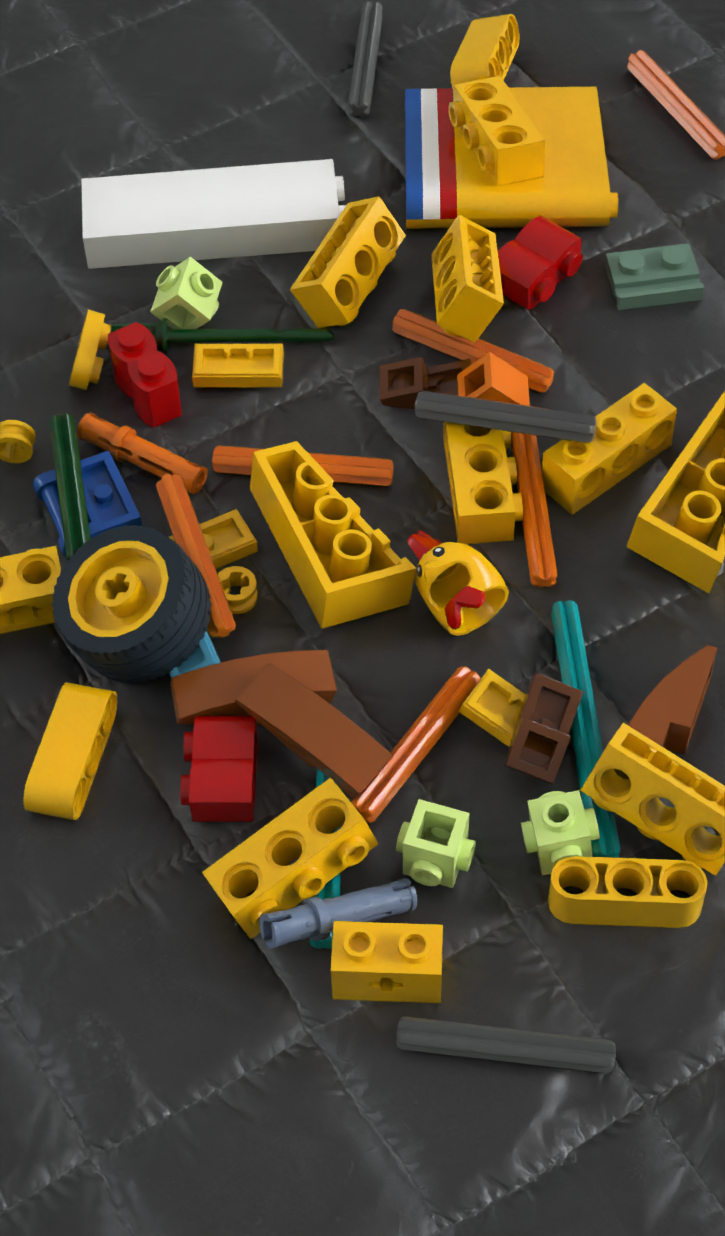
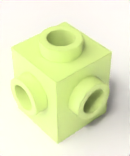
M189 257L175 267L173 265L168 266L160 274L156 281L158 291L150 312L161 321L162 318H167V325L171 329H197L210 321L219 307L217 298L223 282L192 257Z
M579 790L567 793L552 791L543 794L538 799L527 801L530 821L521 822V828L527 854L537 852L542 876L551 874L557 862L566 857H592L591 840L600 839L599 828L594 808H583Z
M418 799L410 823L403 822L397 839L396 852L403 853V874L411 876L416 882L426 886H437L440 884L453 888L459 870H469L475 851L476 841L468 839L469 813Z

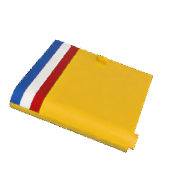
M508 87L546 140L545 166L543 177L500 186L495 185L487 171L481 170L478 157L472 149L466 147L463 135L458 127H453L451 124L449 103L454 102L453 89H405L406 229L450 228L458 215L484 228L524 227L532 219L540 215L561 227H609L610 218L618 217V193H610L597 87Z

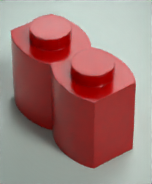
M541 215L532 219L519 232L515 240L506 243L498 250L503 295L527 310L535 307L540 301L546 302L552 296L557 283L564 280L567 276L572 277L579 270L583 261V255L581 254L582 238Z
M138 322L109 333L108 344L116 384L123 393L133 398L134 409L138 417L144 423L154 428L182 416L176 368L167 356L157 351L153 334Z
M195 716L193 732L184 733V761L191 762L190 775H181L180 800L182 806H190L192 822H254L258 730L257 721L252 716Z

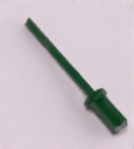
M162 318V323H140L153 334L157 349H163V354L168 353V343L273 342L278 340L288 342H322L334 338L332 330L322 328L283 329L280 331L275 329H167V318ZM112 323L111 332L132 323Z

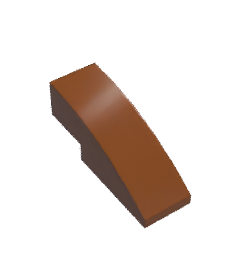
M709 645L705 646L685 659L665 676L642 702L628 726L665 749L685 754L712 676L717 648ZM614 769L618 776L630 780L623 771Z
M299 650L255 655L209 665L174 676L170 684L177 724H194L195 716H251L235 700L268 663L284 671L331 704L337 688L328 650Z
M271 663L264 667L235 700L238 705L309 767L313 768L316 766L328 778L331 777L352 799L356 798L393 756V754L343 713Z

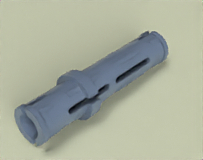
M403 878L389 884L366 888L324 900L317 896L303 900V905L296 906L295 908L262 914L259 922L261 936L263 940L268 939L266 946L270 949L307 938L313 941L328 938L329 932H333L334 921L371 922L387 916L414 911L417 907L416 890L414 886L403 889L411 884L409 879Z

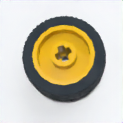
M126 525L106 530V532H101L98 536L92 537L90 541L85 542L81 548H78L71 555L69 561L65 563V567L61 570L60 576L57 578V584L54 586L52 611L55 616L56 626L64 640L92 669L107 678L122 683H141L152 679L155 680L171 672L174 667L181 666V663L186 661L195 652L196 647L199 646V642L203 639L204 633L208 628L207 625L210 622L211 597L201 572L176 542L164 533L151 527Z

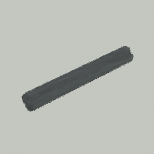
M367 1L362 5L348 100V113L352 117L360 116L365 118L370 113L383 18V6L379 2L372 4Z
M429 391L419 392L415 400V415L421 419L583 443L592 442L597 429L596 417L582 413Z
M407 1016L400 1018L396 1033L397 1047L402 1050L599 1073H611L615 1066V1042L607 1039Z

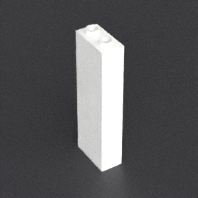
M333 159L81 179L83 243L88 269L182 262L189 257H192L194 260L316 251L346 207V205L338 204L339 201H345L343 176H335Z

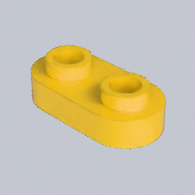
M87 310L69 386L86 390L89 382L98 383L104 358L97 357L96 353L97 349L105 351L108 334L111 330V325L104 323L105 314Z

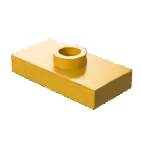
M195 344L192 371L193 387H282L283 344Z
M488 669L458 712L509 747L526 694Z

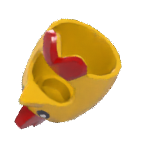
M421 530L417 534L409 536L407 542L420 560L416 568L415 584L434 617L450 634L455 636L468 634L486 624L501 610L507 601L509 590L500 573L484 555L464 543H442Z

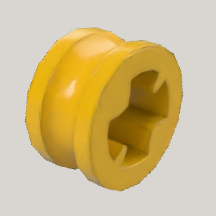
M18 420L0 422V459L9 463H23L31 459L36 439L35 430L27 423Z
M241 566L227 567L218 573L232 614H243L251 610L257 603L258 598L255 575L249 569ZM241 586L240 594H230L231 587Z

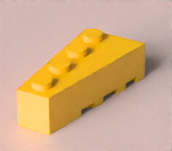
M725 391L637 515L626 546L708 594L712 589L725 556Z
M297 441L253 452L250 491L321 629L410 603L416 567L406 557L402 559L398 557L390 548L391 541L379 528L373 530L360 516L361 509L350 497L345 499L333 487L334 480Z

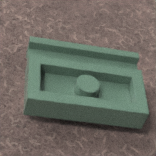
M690 243L606 253L604 266L613 296H616L618 310L703 300L704 285L700 283V273Z

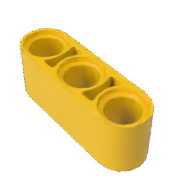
M513 14L474 19L471 22L451 65L450 78L453 91L456 84L501 76L503 80L505 79L518 49L520 38L518 23Z
M65 682L59 692L25 784L23 804L26 811L78 820L85 806L114 724L118 702L116 691Z
M573 856L558 861L553 867L548 904L554 917L570 924L682 928L690 926L699 918L708 882L705 873L699 866L684 860ZM574 886L584 892L581 894H570L564 891L563 888ZM627 888L636 892L637 895L624 896L616 890ZM670 891H684L691 897L678 898L671 894Z

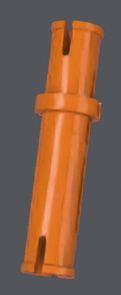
M92 412L85 414L78 425L76 433L78 439L85 440L105 451H109L113 460L117 462L126 460L160 478L168 473L170 475L179 474L183 478L187 491L193 495L202 489L208 474L206 467L199 466L137 436L136 430L127 425L118 427Z

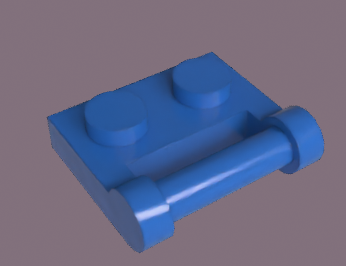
M106 451L80 460L90 538L96 537L101 532H106V530L115 529V527L126 525L142 526L141 516L110 452ZM53 469L38 475L34 479L32 486L38 499L44 501L60 535L58 539L59 547L66 557L56 472Z

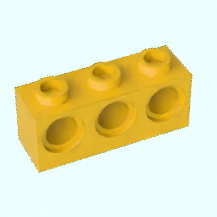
M501 76L454 85V102L449 103L451 124L453 127H458L463 135L466 147L474 151L478 157L481 170L487 171L495 185L500 186L543 177L546 140Z
M380 196L350 202L346 205L290 288L292 294L317 328L335 325L345 326L357 317L358 309L367 295L377 286L378 278L387 264L395 258L396 250L406 236Z
M458 215L431 253L437 325L447 334L453 337L461 336L475 343L504 304L496 235L488 229Z
M643 383L595 416L597 429L592 442L583 443L561 440L543 452L542 475L545 492L571 515L575 514L672 445L677 408L646 383Z
M443 422V441L457 543L477 544L514 541L515 522L523 521V505L521 493H513L511 486L517 484L515 457H507L506 449H511V432Z
M56 546L30 549L23 553L0 557V634L55 623V616L52 611V597L55 591L54 586L57 584V578L62 570Z
M622 723L580 791L591 797L600 808L615 812L634 824L646 837L661 841L680 853L686 861L692 862L716 876L725 863V786L630 726ZM614 769L623 771L630 780L618 776ZM658 797L669 800L675 808L664 805ZM703 826L714 828L721 836L709 833Z
M330 777L202 873L248 937L252 939L260 933L259 922L262 914L294 908L303 900L317 895L327 882L349 866H354L361 862L368 852L379 843L365 819ZM341 827L338 831L331 833L336 828ZM299 858L295 863L289 865L294 859ZM255 890V892H254L253 894H251L250 896L246 897V895H247L248 893H250L251 891Z

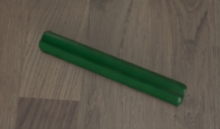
M64 413L63 415H53L49 420L68 562L71 555L78 548H81L85 542L90 541L91 538L74 417L69 413Z

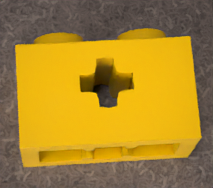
M334 921L331 956L333 999L441 1003L443 925Z

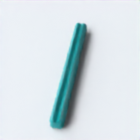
M572 600L565 602L557 601L552 605L551 617L562 683L584 691L570 728L581 790L602 755L603 747L578 605ZM581 792L583 808H594L599 828L600 839L591 840L592 857L619 858L621 849L614 812L600 808L591 797Z

